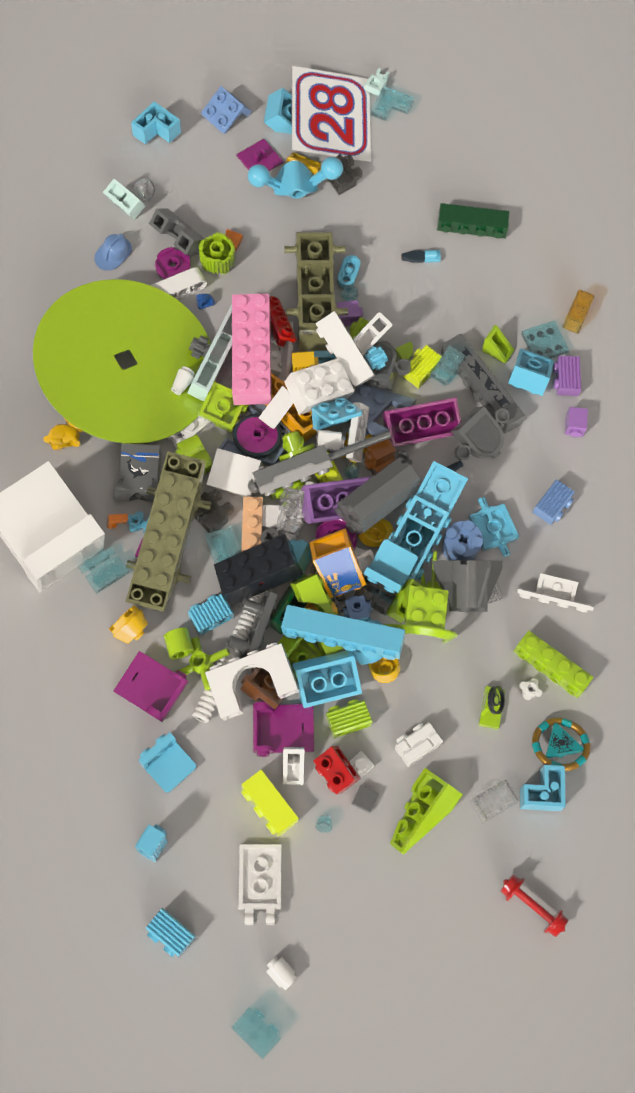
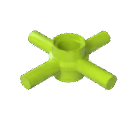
M194 637L191 641L195 652L190 657V665L179 669V671L186 675L194 671L200 674L204 689L210 690L205 672L210 671V668L214 666L213 662L230 655L228 648L208 655L202 651L199 638Z

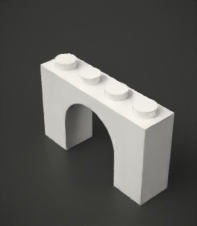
M272 643L266 646L265 650L260 652L259 650L251 651L247 654V657L242 659L240 657L233 658L228 661L229 664L223 666L221 664L215 665L210 668V671L205 672L221 719L225 721L243 714L236 693V683L239 676L247 669L259 667L267 670L281 699L300 692L282 644Z

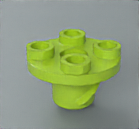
M289 432L282 437L283 448L288 453L280 456L279 459L280 461L313 449L315 445L312 443L304 447V438L300 436L299 432Z

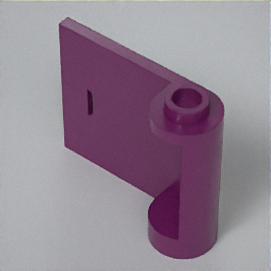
M139 651L113 692L163 723L189 681L186 680L187 675L178 669L176 672H173Z
M266 702L253 703V753H257L258 757H268L269 754L283 753L284 747L304 748V752H314V706L303 708L302 704L278 705L276 709H273Z

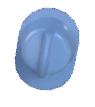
M123 234L109 235L95 253L94 260L96 265L106 271L116 269L130 255L132 251L131 243L124 238Z

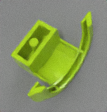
M409 585L404 589L403 608H406L404 624H382L403 629L405 634L443 639L442 643H447L458 637L457 633L445 630L448 590Z

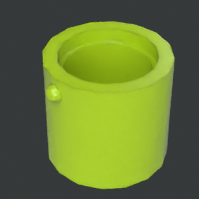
M176 628L163 635L170 659H182L195 652L188 628Z

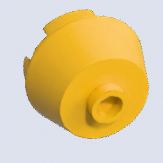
M133 605L119 617L114 625L109 627V630L112 632L113 637L128 644L133 639L137 641L145 633L143 629L148 625L142 609L139 610Z

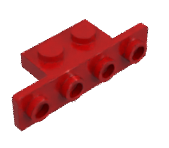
M270 296L271 332L277 346L284 347L287 341L295 342L297 338L280 300L275 296Z

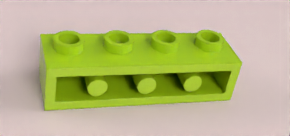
M529 630L513 651L518 657L530 663L537 671L545 674L552 682L560 685L576 698H579L594 678Z

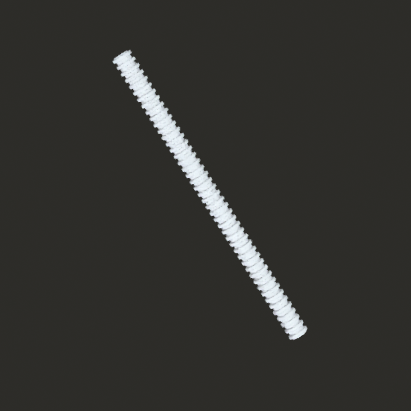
M307 481V482L305 483V485L317 484V483L312 482V481ZM300 496L295 503L296 506L293 507L291 516L288 518L289 521L286 522V526L283 528L284 531L281 532V535L285 534L289 541L291 539L297 540L299 532L302 530L301 527L304 526L305 522L301 510ZM264 592L249 599L261 603ZM243 610L244 614H241V619L238 620V624L235 626L236 630H233L232 633L233 636L247 641L256 615ZM225 646V648H228L230 655L220 659L217 665L229 664V660L241 656V651ZM211 689L203 691L204 695L200 697L199 706L195 708L196 712L192 714L195 719L203 723L209 722L208 718L212 716L211 711L213 712L215 710L214 706H216Z

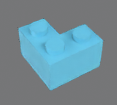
M155 101L131 122L133 136L145 145L156 135L171 143L181 133L180 119Z
M544 765L540 769V785L524 784L520 788V809L563 810L566 807L565 766Z

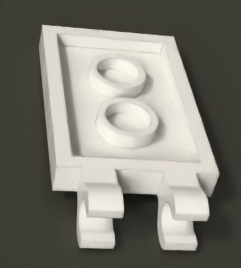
M240 844L239 909H245V925H253V909H266V925H274L275 909H281V844Z

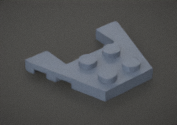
M363 384L347 399L352 404L360 402L369 407L366 433L372 436L389 431L387 428L375 423V421L390 405L396 408L414 406L416 403L415 398Z
M249 405L248 412L261 415L266 405ZM280 420L278 426L283 437L291 431ZM227 437L219 447L222 450L250 457L240 452L235 446L234 441ZM281 439L278 449L271 455L261 458H250L260 460L263 465L268 466L277 463L279 457L286 451L283 448V440Z

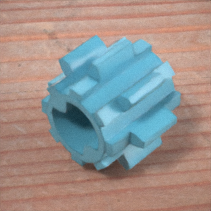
M373 346L366 351L367 354L364 357L372 370L375 368L379 370L386 366L385 362L388 359L380 346L377 348Z

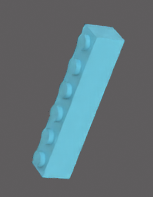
M287 605L281 625L283 634L289 638H304V640L311 643L316 641L323 642L329 647L341 646L345 650H359L371 656L378 654L389 660L400 659L405 640V630L291 605Z

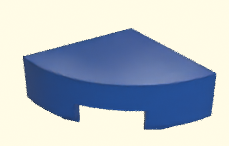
M210 294L196 295L198 309L216 304L213 296Z

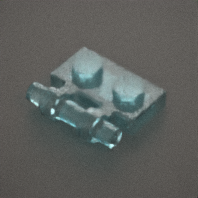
M112 547L107 550L103 549L99 552V555L91 560L87 559L84 561L85 564L78 567L82 574L88 570L91 572L85 578L96 594L129 573V570L119 556L111 560L110 556L115 554ZM102 561L105 562L104 565L100 566L97 569L95 568V566L101 563Z

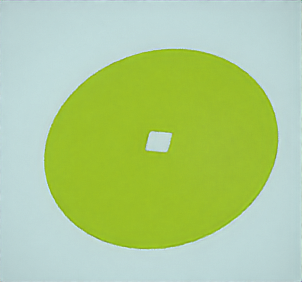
M109 279L94 281L65 293L46 311L34 337V370L38 383L50 404L77 428L112 442L128 444L149 443L165 439L182 431L198 417V412L204 401L188 394L191 384L181 395L172 392L171 388L173 387L178 370L183 366L191 369L196 376L205 357L200 356L197 359L191 356L193 351L189 350V347L194 337L198 339L201 335L208 339L209 337L199 320L185 305L158 288L131 280ZM130 350L138 364L122 370L114 355Z

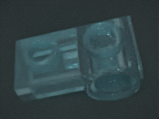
M449 345L430 374V377L443 386L448 385L466 355Z

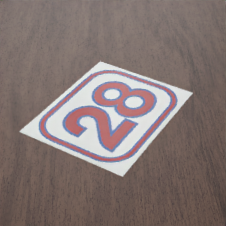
M292 66V150L371 162L370 92L364 90L368 78Z

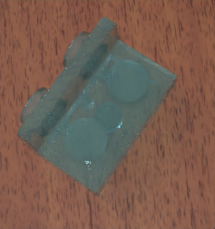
M249 1007L231 1028L263 1059L279 1042L281 1038L278 1035L281 1032L272 1023L268 1026L262 1020L265 1016L256 1007L253 1010Z

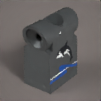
M122 444L119 480L114 491V500L132 501L140 499L145 502L154 501L155 496L147 494L148 486L158 487L162 457L160 445Z

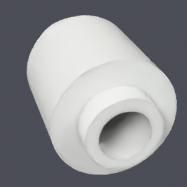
M274 957L267 964L269 969L266 972L284 990L296 981V972L283 957L280 959Z

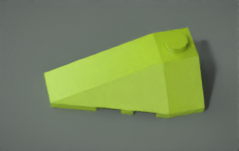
M426 768L423 769L412 786V797L410 802H406L404 806L406 812L403 819L398 822L390 845L403 855L453 810L463 795Z

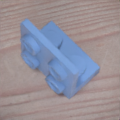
M220 86L201 114L223 134H226L239 115L241 116L243 113L248 117L252 111L232 93Z

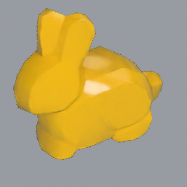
M65 419L66 424H56L43 440L50 444L53 450H61L64 447L72 446L79 447L81 444L79 433L83 432V430Z

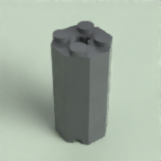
M400 457L393 460L337 502L338 507L335 508V512L340 518L344 519L349 532L352 534L355 532L358 534L364 533L417 493L421 486L417 484L420 482V478L409 463H401L403 459Z

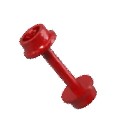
M513 874L509 879L503 880L504 886L500 892L505 895L507 902L513 895H516L546 920L548 925L544 929V933H550L556 937L560 932H565V926L569 920L563 915V911L559 910L553 916L520 889L525 880L524 878L520 879Z

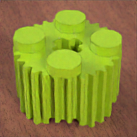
M216 232L212 236L209 235V238L206 237L204 240H201L199 255L204 271L213 272V274L229 273L235 263V246L231 239L228 240L225 233L221 234L220 232L218 234Z

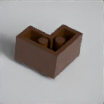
M387 439L366 448L364 466L373 475L395 460L396 450L391 441Z

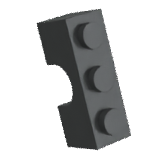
M156 209L149 224L160 234H167L175 238L174 246L185 255L198 254L200 241L204 240V238L170 209Z

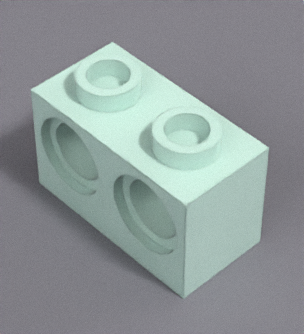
M115 179L103 191L112 202L134 220L145 207L135 195Z

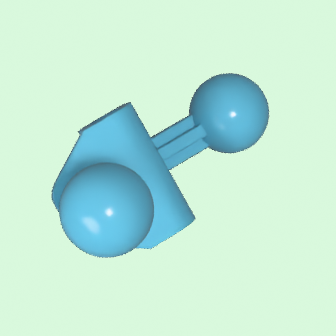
M328 157L322 162L321 171L313 175L303 163L293 160L282 166L276 178L270 176L265 166L257 164L249 169L247 177L250 184L254 187L267 185L274 189L275 195L299 199L306 194L317 191V185L326 178L329 180L339 178L343 172V164L336 157Z

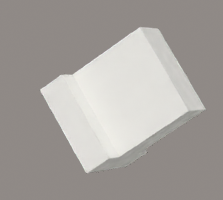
M49 461L0 493V537L23 567L27 577L39 593L104 549L105 533L92 515H88Z

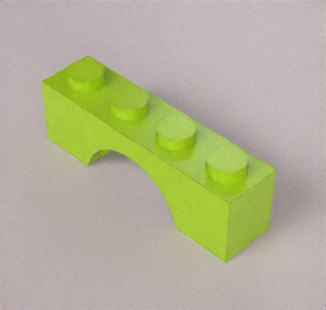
M310 574L291 583L298 602H309L319 612L337 615L330 606L332 601L329 595L325 594L323 590L324 583L320 576ZM316 641L321 654L324 656L344 649L341 646L329 647L323 642Z

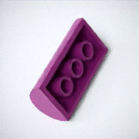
M457 397L388 410L383 413L384 427L389 430L391 436L389 440L394 447L454 436L451 431L461 422Z

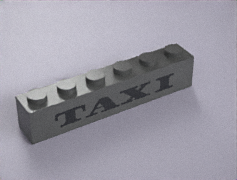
M460 333L443 343L441 350L443 359L448 361L452 366L453 372L461 377L464 386L473 393L474 399L480 402L492 417L496 409L505 408L508 410L509 420L506 423L499 424L503 433L506 434L521 425L525 414L463 335Z

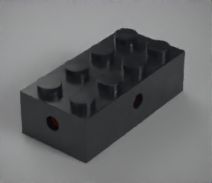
M285 534L214 564L222 595L231 606L242 602L244 598L249 599L302 576L293 546Z

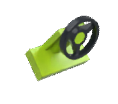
M485 686L478 726L499 729L501 714L505 706V690L500 686Z

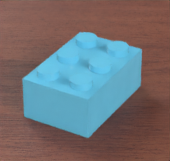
M345 650L292 664L303 708L362 694L355 657L351 651Z

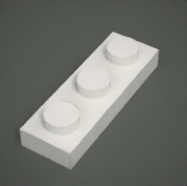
M354 402V405L362 410V415L351 419V426L348 431V446L365 440L369 407L360 402ZM364 448L347 454L346 458L354 462H362Z

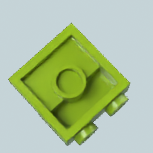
M213 382L198 416L232 433L236 424L240 421L241 413L245 414L249 405H234L232 389Z

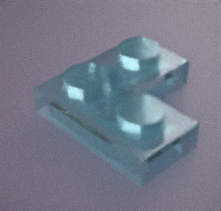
M383 86L371 109L370 115L386 121L392 109L408 114L414 102V97Z

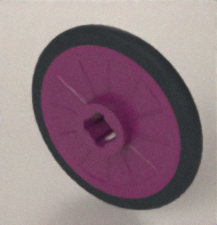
M260 414L248 415L242 418L233 430L235 446L243 454L254 458L266 457L274 453L282 439L278 424L272 429L259 419Z

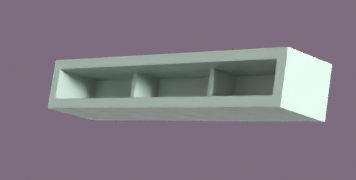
M232 304L188 391V394L202 401H205L232 346Z

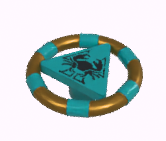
M565 718L547 719L539 724L533 733L532 747L534 753L544 765L565 766V771H572L581 767L590 755L591 743L587 733L572 720ZM553 726L546 755H544L539 743L540 735L548 727ZM561 726L573 729L580 736L583 747ZM582 752L581 756L568 764L548 759L553 757L562 758L565 755Z

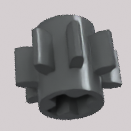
M202 335L199 339L194 337L189 347V350L193 351L191 356L197 359L200 356L205 357L211 346L207 343L209 339Z

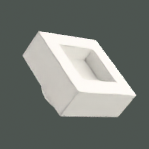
M362 751L349 761L361 779L375 767Z

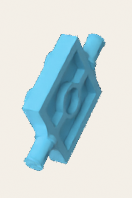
M485 497L479 498L478 502L482 509L477 513L469 515V520L482 533V549L485 551L499 547L503 557L511 554L506 544L519 538L505 504L488 506Z

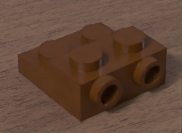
M252 668L250 670L252 674L249 675L247 673L240 683L243 686L240 690L255 702L258 698H261L273 709H276L284 698L281 699L278 696L270 673L263 668Z

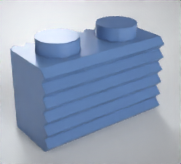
M556 479L535 506L532 513L550 525L554 521L558 522L564 514L562 510L565 507L568 509L573 503L574 499L572 496L575 493L574 490H571V488H568V486H565V484Z

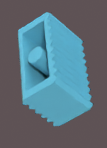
M214 594L202 605L200 603L193 605L188 611V617L198 635L201 636L233 619L234 613L222 594Z
M148 824L135 845L137 852L156 862V858H159L158 855L161 854L163 847H166L165 844L168 843L166 830L157 824L154 826Z
M163 908L146 927V930L149 931L147 936L155 943L158 941L165 945L163 950L172 958L174 955L180 957L195 938L192 932Z

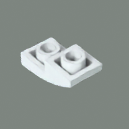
M282 386L259 416V419L272 429L277 426L293 404L287 389Z

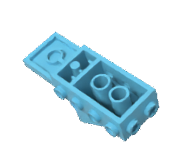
M433 461L416 495L408 500L406 504L408 509L404 515L401 514L397 521L399 526L396 532L392 531L388 540L418 556V560L407 580H420L425 571L422 567L425 562L429 563L433 556L431 550L434 544L438 546L443 537L442 529L443 527L447 529L452 520L449 517L468 481V478Z

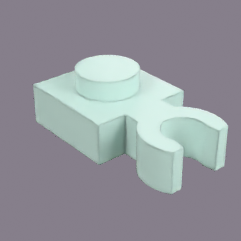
M378 68L376 76L373 74L370 76L364 90L380 96L386 86L389 72L380 74L381 68Z

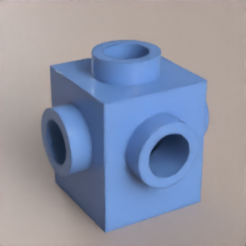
M364 595L348 598V600H345V608H342L344 617L356 620L364 617L370 618L369 613L372 612L370 602L365 601Z

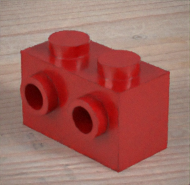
M338 745L331 746L313 760L316 765V771L321 776H324L327 781V787L336 795L345 792L361 779Z

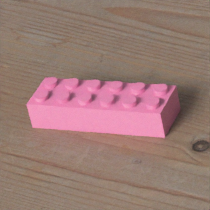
M269 294L232 295V396L234 405L269 404L271 402Z

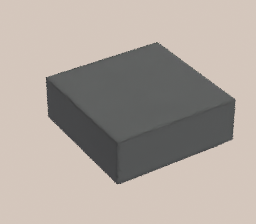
M360 785L352 805L370 813L379 793Z

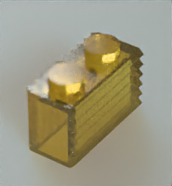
M583 290L577 291L563 323V329L579 334L595 297L593 294Z

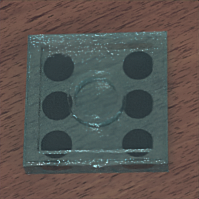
M555 321L524 330L521 333L530 352L550 359L569 352Z

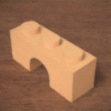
M243 497L241 552L261 544L263 497Z

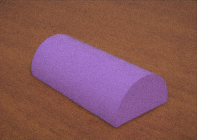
M371 477L304 485L300 493V504L305 521L311 524L343 519L335 512V508L338 507L337 502Z

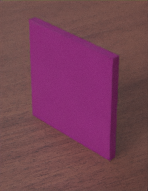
M265 139L236 154L248 170L253 165L260 164L265 166L268 171H271L284 163Z

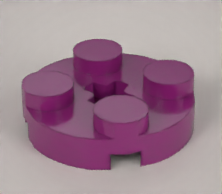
M175 247L165 248L160 251L155 261L156 272L163 279L189 270L191 266L189 255L176 250ZM170 262L177 263L175 267L170 266Z

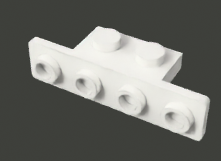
M289 321V322H290V325H291V327H292V329H293V322H292V321ZM271 337V373L278 375L279 379L284 382L290 375L292 367L291 354L293 352V345L291 341H287L284 347L277 346L274 337Z
M540 573L535 591L516 587V592L520 593L519 596L522 598L531 599V596L543 603L549 604L550 601L557 602V606L568 608L569 605L575 606L577 611L585 613L588 610L593 611L594 608L591 604L574 601L578 586L577 581Z

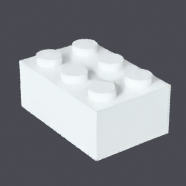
M340 358L292 372L284 381L299 415L311 412L312 407L318 406L320 403H329L337 398L348 399L355 392Z

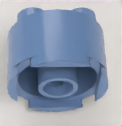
M469 520L458 521L450 525L442 542V551L449 561L475 560L483 544V536L480 529Z

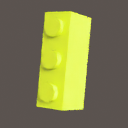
M262 770L241 784L243 789L241 794L247 802L251 800L255 805L253 810L258 817L265 818L268 822L266 827L272 835L276 833L280 837L298 823L299 818Z

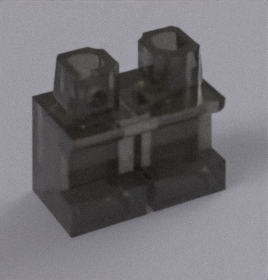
M338 154L336 158L342 162L343 172L335 180L327 179L338 195L355 187L356 181L363 176V171L360 167L351 168L354 165V159L351 155L343 157L341 154Z
M216 489L208 494L203 492L201 495V500L212 502L211 509L199 507L194 516V519L199 524L201 523V526L211 536H214L229 522L228 517L234 511V507L228 501L221 507L217 504L222 499V495Z
M365 576L366 585L356 590L354 596L360 597L364 595L365 601L370 602L372 609L386 616L397 592L395 591L393 594L384 589L385 585L379 582L374 584L367 580L368 576Z

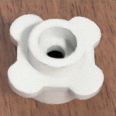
M535 678L528 682L523 681L519 685L525 700L542 695V690L538 687V680Z

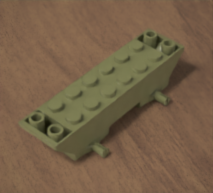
M296 232L295 246H284V253H295L298 305L297 308H286V316L297 315L299 352L328 351L325 346L328 343L325 338L321 339L318 335L316 323L334 311L338 315H348V308H337L333 278V257L335 253H345V245L335 246L331 232Z
M167 451L158 487L148 486L147 494L154 495L155 498L137 562L128 560V564H126V568L134 569L126 598L127 603L164 612L171 595L173 596L177 583L180 581L190 584L192 576L181 574L180 569L187 537L198 508L210 510L212 502L201 500L205 460Z

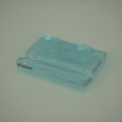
M232 527L205 535L214 564L241 553Z

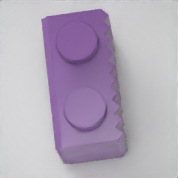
M558 356L557 361L553 364V373H556L553 388L556 389V395L579 396L582 390L580 357Z

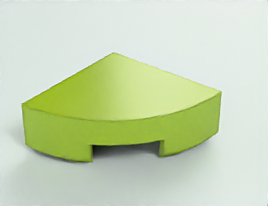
M411 341L395 348L399 359L410 361L413 355V344Z

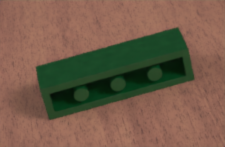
M440 203L437 231L460 233L463 235L470 234L480 237L488 236L497 239L506 238L509 211Z

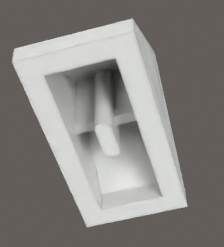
M284 747L283 784L303 785L304 748Z

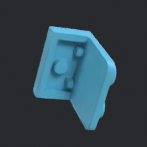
M337 398L329 403H320L318 406L312 407L313 428L317 431L347 422L351 418L361 416L362 410L345 398Z
M386 539L382 542L371 565L366 568L364 575L368 576L367 580L374 584L379 582L385 585V590L393 594L395 591L399 593L414 568L418 556Z
M170 732L167 735H161L155 741L156 744L151 749L146 748L140 754L141 758L138 759L140 765L166 793L171 792L196 769L195 762L176 743L175 737Z

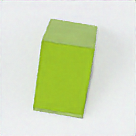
M494 325L485 338L482 352L502 363H507L514 352V348L498 326Z

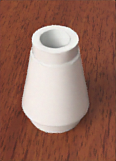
M183 366L179 369L171 388L172 392L181 395L193 382L195 373L188 367Z

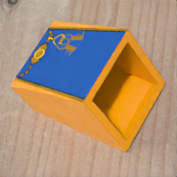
M346 528L309 542L313 562L330 598L342 596L346 592L358 590L366 585L363 571Z

